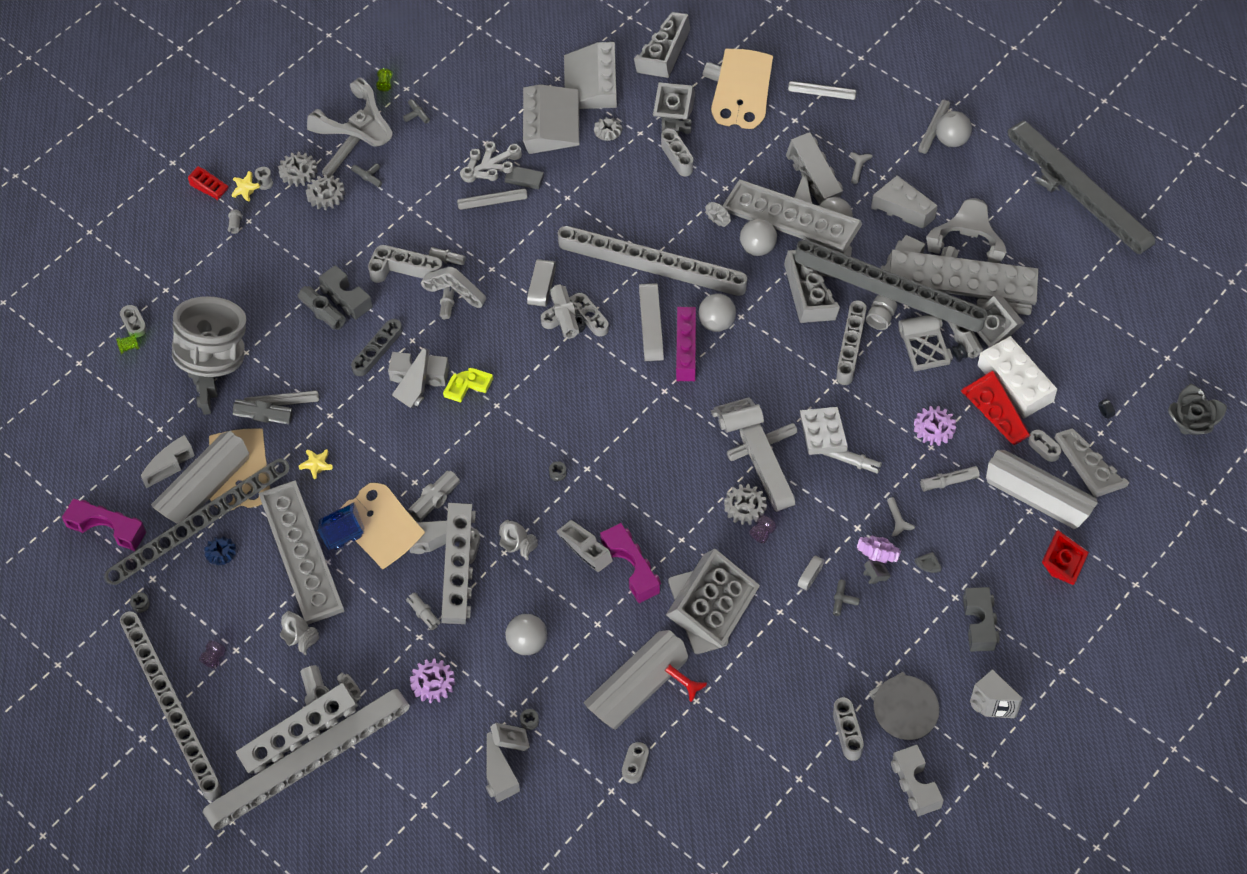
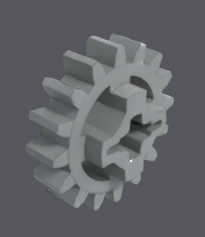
M300 152L297 155L291 153V157L285 156V161L281 160V165L278 166L280 178L283 179L284 183L288 182L289 186L295 183L296 187H298L299 183L305 186V182L311 183V178H315V173H317L316 161L313 160L312 156L308 157L307 153L303 155Z
M324 175V178L317 176L318 180L312 179V184L307 185L306 195L312 207L317 205V209L324 207L327 210V207L330 206L333 209L334 204L340 205L339 200H344L345 189L343 182L340 183L339 178L334 180L333 175L330 178H327V175Z
M739 484V489L732 487V493L727 492V498L724 499V510L728 512V518L734 517L735 523L740 520L741 525H744L745 521H748L749 525H751L753 519L758 522L759 516H764V511H766L767 507L763 491L757 492L756 486L751 489L750 484H747L746 488H743L742 484Z

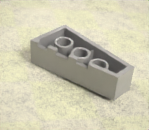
M810 132L791 139L786 157L788 160L792 159L794 161L793 167L796 171L800 170L801 175L807 177V182L810 184L809 190L817 202L820 204L829 197H841L843 187L836 180L833 168L829 167L826 162L825 154L820 151L817 139Z
M796 250L788 251L784 266L800 323L836 320L840 306L833 300L832 293L824 285L822 276L816 270L797 263L794 258Z

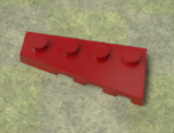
M994 371L989 372L960 390L1013 445L1031 436Z

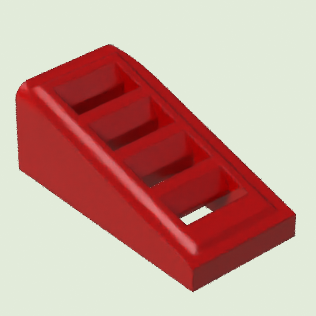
M199 166L188 176L190 186L217 200L229 188L228 185Z

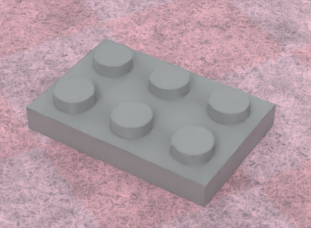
M838 407L800 410V419L809 455L847 451V442Z

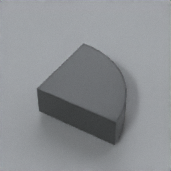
M933 552L915 558V564L926 572L937 573L942 570Z

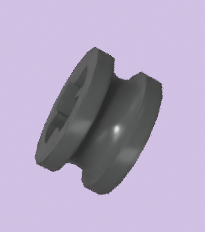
M556 461L549 466V475L552 480L561 481L566 477L567 472L564 463Z
M137 592L130 598V604L135 612H145L150 606L149 599L145 593Z
M526 709L521 713L520 721L522 727L526 730H533L538 726L539 718L535 710ZM532 716L533 721H529L528 723H526V718H530Z

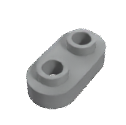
M133 305L123 307L120 311V316L129 335L136 338L143 336L147 328L137 307Z
M636 742L628 748L622 767V777L628 783L634 784L642 779L649 757L648 747L644 743ZM641 750L642 753L636 754L635 751ZM634 768L636 771L631 773L629 769Z

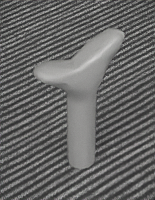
M853 152L850 153V156L856 163L851 179L853 184L858 183L862 165L873 157L871 154L858 155Z
M893 497L889 498L887 502L895 520V529L892 536H897L903 530L915 529L914 525L902 519L895 499Z

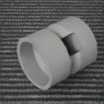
M877 295L866 316V322L877 330L887 329L897 309L896 301Z

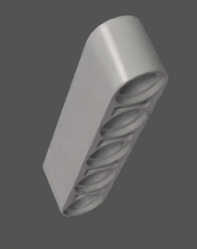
M639 284L645 361L664 360L658 284Z
M858 300L853 301L849 308L837 367L836 380L842 385H848L853 381L865 322L866 304Z
M760 423L740 429L742 441L774 510L777 512L794 506L795 499Z

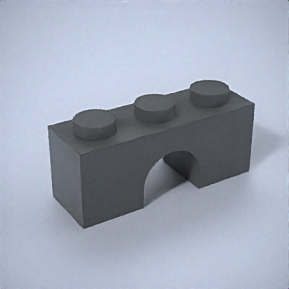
M336 265L319 276L321 291L324 294H328L336 305L339 304L348 316L351 315L356 320L373 308L371 297L359 286L352 291H344L349 287L348 277Z
M989 587L965 588L963 595L965 615L977 616L982 621L979 624H970L968 641L970 652L994 651L996 643L1000 641L999 631H995L997 615L992 610V607H994V595H990Z

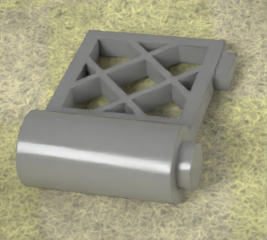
M929 314L899 320V332L904 339L914 372L950 364L953 356L950 348L946 349L940 331L942 319ZM937 336L938 344L935 346L928 342L929 337ZM917 340L922 344L919 349L911 346L910 341ZM924 345L933 349L930 356L921 352ZM937 351L943 355L944 360L938 361L932 357ZM920 355L927 359L925 364L917 365L916 357Z
M750 397L713 407L714 410H711L713 417L717 416L719 418L721 430L725 429L726 433L764 422L760 405H755Z

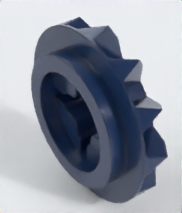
M224 536L222 538L215 537L214 540L208 541V545L204 547L206 559L214 565L227 564L236 554L234 542L231 538L228 539ZM218 546H221L223 555H220L217 551Z

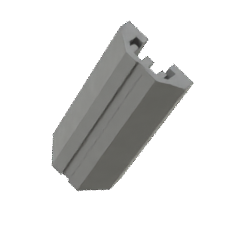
M231 431L220 434L151 506L175 523H179L199 510L249 459V452L243 439L237 437Z
M997 450L989 461L986 479L990 485L1073 529L1078 528L1090 516L1098 503L1097 498L1006 450Z
M670 630L657 632L583 703L599 719L616 730L671 677L665 671L669 664L678 670L686 663L688 654L684 642L679 637L677 638Z

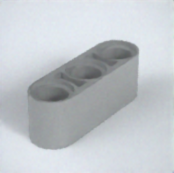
M665 129L661 134V147L681 176L691 175L693 173V157L675 130Z
M536 260L528 291L527 304L547 306L555 275V261Z
M841 697L834 703L833 718L844 756L848 760L855 761L862 755L863 738L852 702L848 698ZM844 708L847 712H840L838 709ZM844 727H851L853 730L846 731ZM854 745V746H856L858 749H857V750H851V749L849 748V746Z

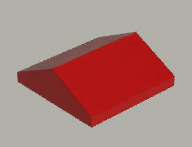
M1057 530L1042 560V564L1052 577L1073 585L1089 552Z

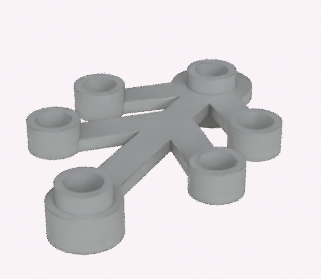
M489 141L485 144L486 152L483 160L477 166V160L481 158L480 150L472 149L470 151L471 159L469 164L460 171V176L467 183L475 181L476 178L489 179L490 181L497 180V171L505 173L513 171L512 162L497 163L507 158L511 160L520 159L522 156L521 147L517 144H511L506 152L491 158L493 152L496 151V146L494 142Z

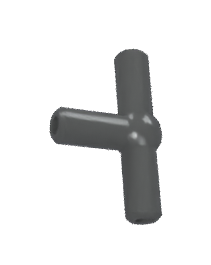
M410 99L408 104L413 111L403 116L404 121L408 122L419 116L425 124L428 123L430 118L424 113L423 108L418 106L413 99Z
M375 163L367 171L357 165L352 166L351 170L360 175L363 180L381 187L382 181L372 176L380 169L379 164Z
M842 579L838 581L837 591L834 595L833 615L835 616L841 615L843 603L858 606L860 601L857 597L844 595L846 581Z

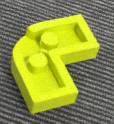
M468 368L469 371H463L459 374L455 373L446 386L443 395L445 398L462 402L468 388L486 393L493 381V375L473 368Z

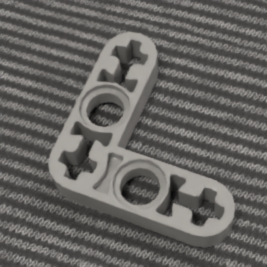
M446 267L428 273L421 281L422 287L431 292L451 286L469 304L477 308H481L486 301V296L453 267Z
M577 293L569 297L570 302H573L575 315H582L585 319V324L596 336H604L608 333V321L585 294ZM554 306L541 314V324L546 329H552L560 325L559 321L556 320ZM587 312L595 313L593 317L585 316Z

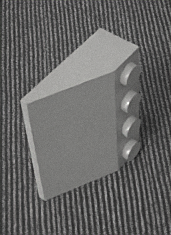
M597 42L564 55L565 88L578 89L579 109L617 108L615 42Z
M548 85L523 87V142L529 154L580 145L578 89Z
M713 549L702 556L666 615L681 628L722 648L760 585L719 551Z

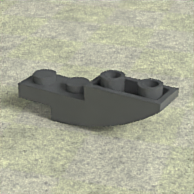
M188 373L189 378L193 379L197 392L200 394L197 397L198 408L202 409L204 415L211 414L210 398L218 397L214 377H204Z

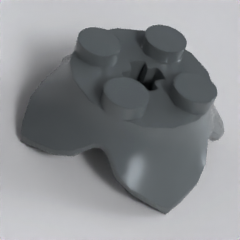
M1191 383L1181 391L1177 403L1173 402L1169 405L1168 412L1180 428L1182 434L1200 435L1213 431L1214 426L1223 419L1227 405L1219 400H1207L1204 392Z

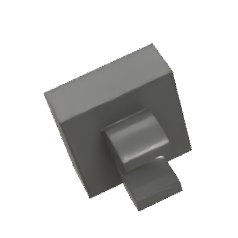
M868 560L864 564L866 568L863 573L864 576L871 577V580L868 581L869 584L887 581L891 577L883 562Z

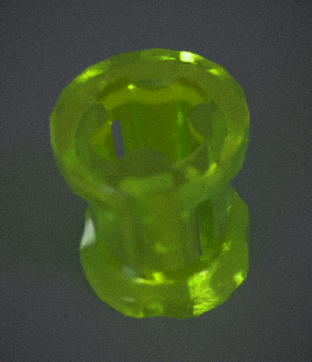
M383 68L377 72L378 81L376 87L379 91H389L391 89L390 79L393 73L389 69Z
M134 333L122 339L116 338L121 354L134 348L136 350L139 349Z

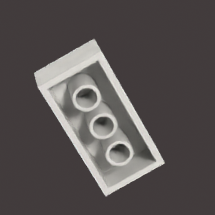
M1011 336L980 353L978 367L985 375L991 371L996 373L1015 409L1023 419L1054 402L1057 388Z

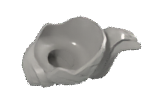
M505 520L500 525L499 534L501 540L499 545L507 552H515L520 549L521 556L528 560L529 553L538 546L536 536L532 534L527 535L524 527L514 521Z
M290 611L283 614L281 620L283 628L280 637L286 641L288 646L298 643L299 651L307 655V649L319 640V632L314 627H308L306 621L299 615Z

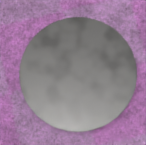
M902 675L888 679L879 687L874 698V712L879 724L886 732L899 739L914 740L925 736L934 728L939 717V703L934 691L924 681L913 676Z

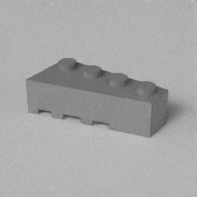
M672 12L660 26L659 32L654 33L649 44H645L640 55L637 54L634 58L637 73L669 78L690 31L688 14Z

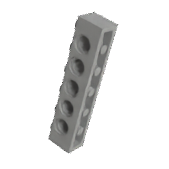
M448 503L441 623L466 624V618H470L471 606H467V599H471L472 587H468V579L472 580L473 568L469 567V560L473 561L474 549L470 548V541L474 542L475 530H471V523H475L476 511H472V504ZM464 523L466 527L460 529L456 527V524ZM461 541L465 546L459 548L455 546V543ZM461 560L464 565L457 567L454 565V562ZM455 579H460L463 584L456 586L452 582ZM455 598H458L462 601V603L460 605H454L451 601Z
M341 683L237 750L236 754L249 774L255 773L257 775L265 770L266 765L270 762L276 763L284 758V753L289 750L293 752L302 746L301 742L306 739L312 740L319 736V731L327 727L329 729L338 723L337 719L343 715L348 717L356 711L355 708L359 705L347 685ZM333 702L339 704V709L335 713H331L329 710V706ZM319 713L321 721L318 724H313L312 716ZM297 725H302V734L296 736L294 728ZM283 736L285 744L279 748L276 745V740L278 737ZM265 747L267 749V756L264 759H260L258 752L261 748Z

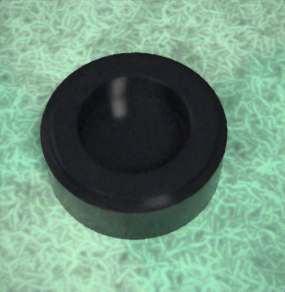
M1108 399L1099 402V410L1105 418L1109 419L1115 416V409Z

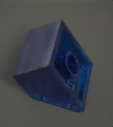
M354 502L319 519L318 532L328 550L333 548L337 550L343 547L345 542L349 540L356 541L363 536L364 525Z

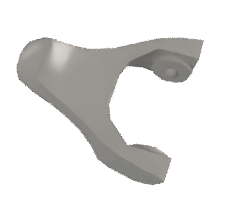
M357 78L350 84V87L357 98L366 100V107L350 117L349 122L340 124L328 119L319 109L308 115L307 130L315 133L352 135L374 147L384 145L392 137V130L378 111L372 88L362 78Z
M977 198L965 200L954 218L943 225L935 227L926 236L928 252L940 254L941 249L944 247L943 238L950 231H960V234L978 237L979 234L986 237L991 247L990 251L987 252L988 262L1001 263L1006 254L1004 242L990 226L988 205L983 200Z

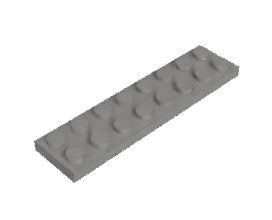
M740 179L723 204V207L730 214L747 220L765 219L776 230L845 253L862 226V222L859 219Z
M892 249L890 260L891 273L943 293L986 299L1002 295L1009 302L1035 305L1037 302L1038 268Z
M296 480L258 493L307 625L344 612Z

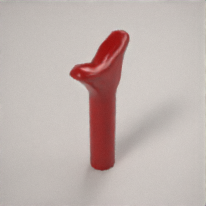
M670 664L665 669L668 674L687 688L690 702L694 700L696 692L707 685L706 682L699 683L689 680Z

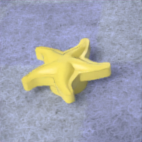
M248 171L244 179L233 178L238 187L232 193V197L236 198L242 194L245 200L250 201L249 195L260 187L258 183H252V172Z
M327 449L318 455L310 450H306L309 459L299 465L300 470L310 469L314 479H317V473L333 469L331 464L325 462L328 456Z

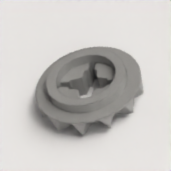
M607 117L603 120L599 119V122L595 123L594 133L602 140H614L622 132L619 120L616 121L614 117L611 119Z
M715 202L707 204L705 213L709 216L708 219L723 227L730 223V215L722 205Z
M341 672L337 676L339 684H346L357 702L361 699L360 689L348 674L345 675Z

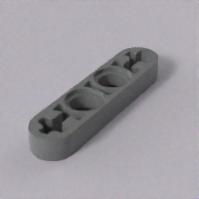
M388 320L351 363L354 375H366L402 334V325L399 320ZM381 338L388 340L385 344L378 343V340ZM370 351L376 352V355L373 357H368L366 354Z

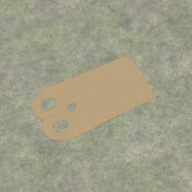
M725 49L711 108L714 119L718 124L725 126L737 124L741 128L754 129L762 122L766 114L769 79L773 60L772 55L745 49ZM739 99L743 101V104L740 106L737 104ZM722 109H729L731 116L727 119L722 118L720 115ZM752 112L755 115V119L752 122H746L744 120L745 113Z
M263 429L231 431L234 435L243 439L249 452V459L210 498L211 501L234 487L238 480H245L267 465ZM222 433L209 436V446ZM260 473L258 479L261 483L265 484L267 476ZM244 484L242 490L247 494L251 487L248 484ZM270 485L261 490L260 492L269 490ZM233 496V500H232L230 503H228L229 505H233V504H234V502H235L234 496ZM260 497L255 500L247 499L241 503V506L247 508L262 505Z
M369 483L359 491L355 499L348 500L339 509V514L352 507L357 509V517L355 516L354 519H356V524L359 525L348 530L343 528V530L348 532L358 526H362L361 529L349 535L382 569L404 555L425 533L391 490L384 484ZM370 490H376L378 493L377 498L372 501L367 500V493ZM372 510L374 512L373 515L368 517L367 512ZM346 514L339 517L340 522L346 520V526L348 527L354 524V519H348Z

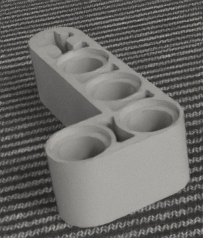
M380 245L375 249L368 264L371 280L375 283H380L386 279L389 271L424 278L428 273L443 269L442 261L437 257Z

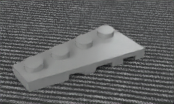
M1073 428L1056 433L1055 440L1095 498L1128 486L1129 482L1125 478L1122 479L1113 466L1109 467L1102 460L1103 457L1098 452H1093L1089 448L1090 444Z

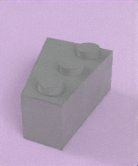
M896 176L873 195L871 209H880L887 212L889 216H898L903 218L902 221L924 229L935 219L937 205L899 176Z

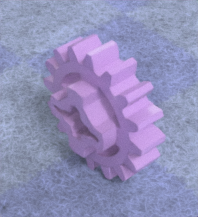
M930 406L929 411L923 408L922 414L918 413L914 421V432H918L917 438L923 437V443L928 440L931 446L934 442L938 446H940L941 441L948 443V438L952 439L956 430V420L952 419L953 414L947 415V409L940 411L939 406L936 410H933V407Z
M860 537L857 545L858 550L862 551L872 561L887 563V561L897 562L901 553L899 548H896L888 539L883 537Z
M433 659L432 663L425 660V665L417 664L419 670L413 669L414 676L410 677L411 689L414 691L415 696L421 695V701H425L428 698L429 703H432L433 699L440 702L441 696L448 698L447 691L453 692L452 685H455V680L453 679L454 672L451 671L450 665L444 667V661L441 660L438 664L436 659ZM442 673L445 675L446 681L442 678ZM419 681L423 684V688L419 685Z

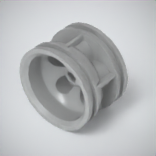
M196 297L186 300L176 307L173 313L172 358L179 368L198 376L216 377L229 374L241 366L244 360V342L242 337L246 331V315L237 304L218 297Z

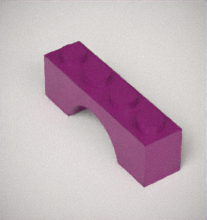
M677 307L676 381H695L696 307Z
M73 498L62 516L66 527L82 533L94 526H109L114 529V538L117 544L136 551L146 534L141 520L125 517L120 512L108 511L103 506L91 505L85 500L79 501Z
M622 523L601 532V544L610 551L611 557L624 558L634 566L635 571L629 578V589L637 602L641 603L659 594L661 581L657 574L652 573L649 561L642 557L639 545L637 543L634 544L629 529H625Z

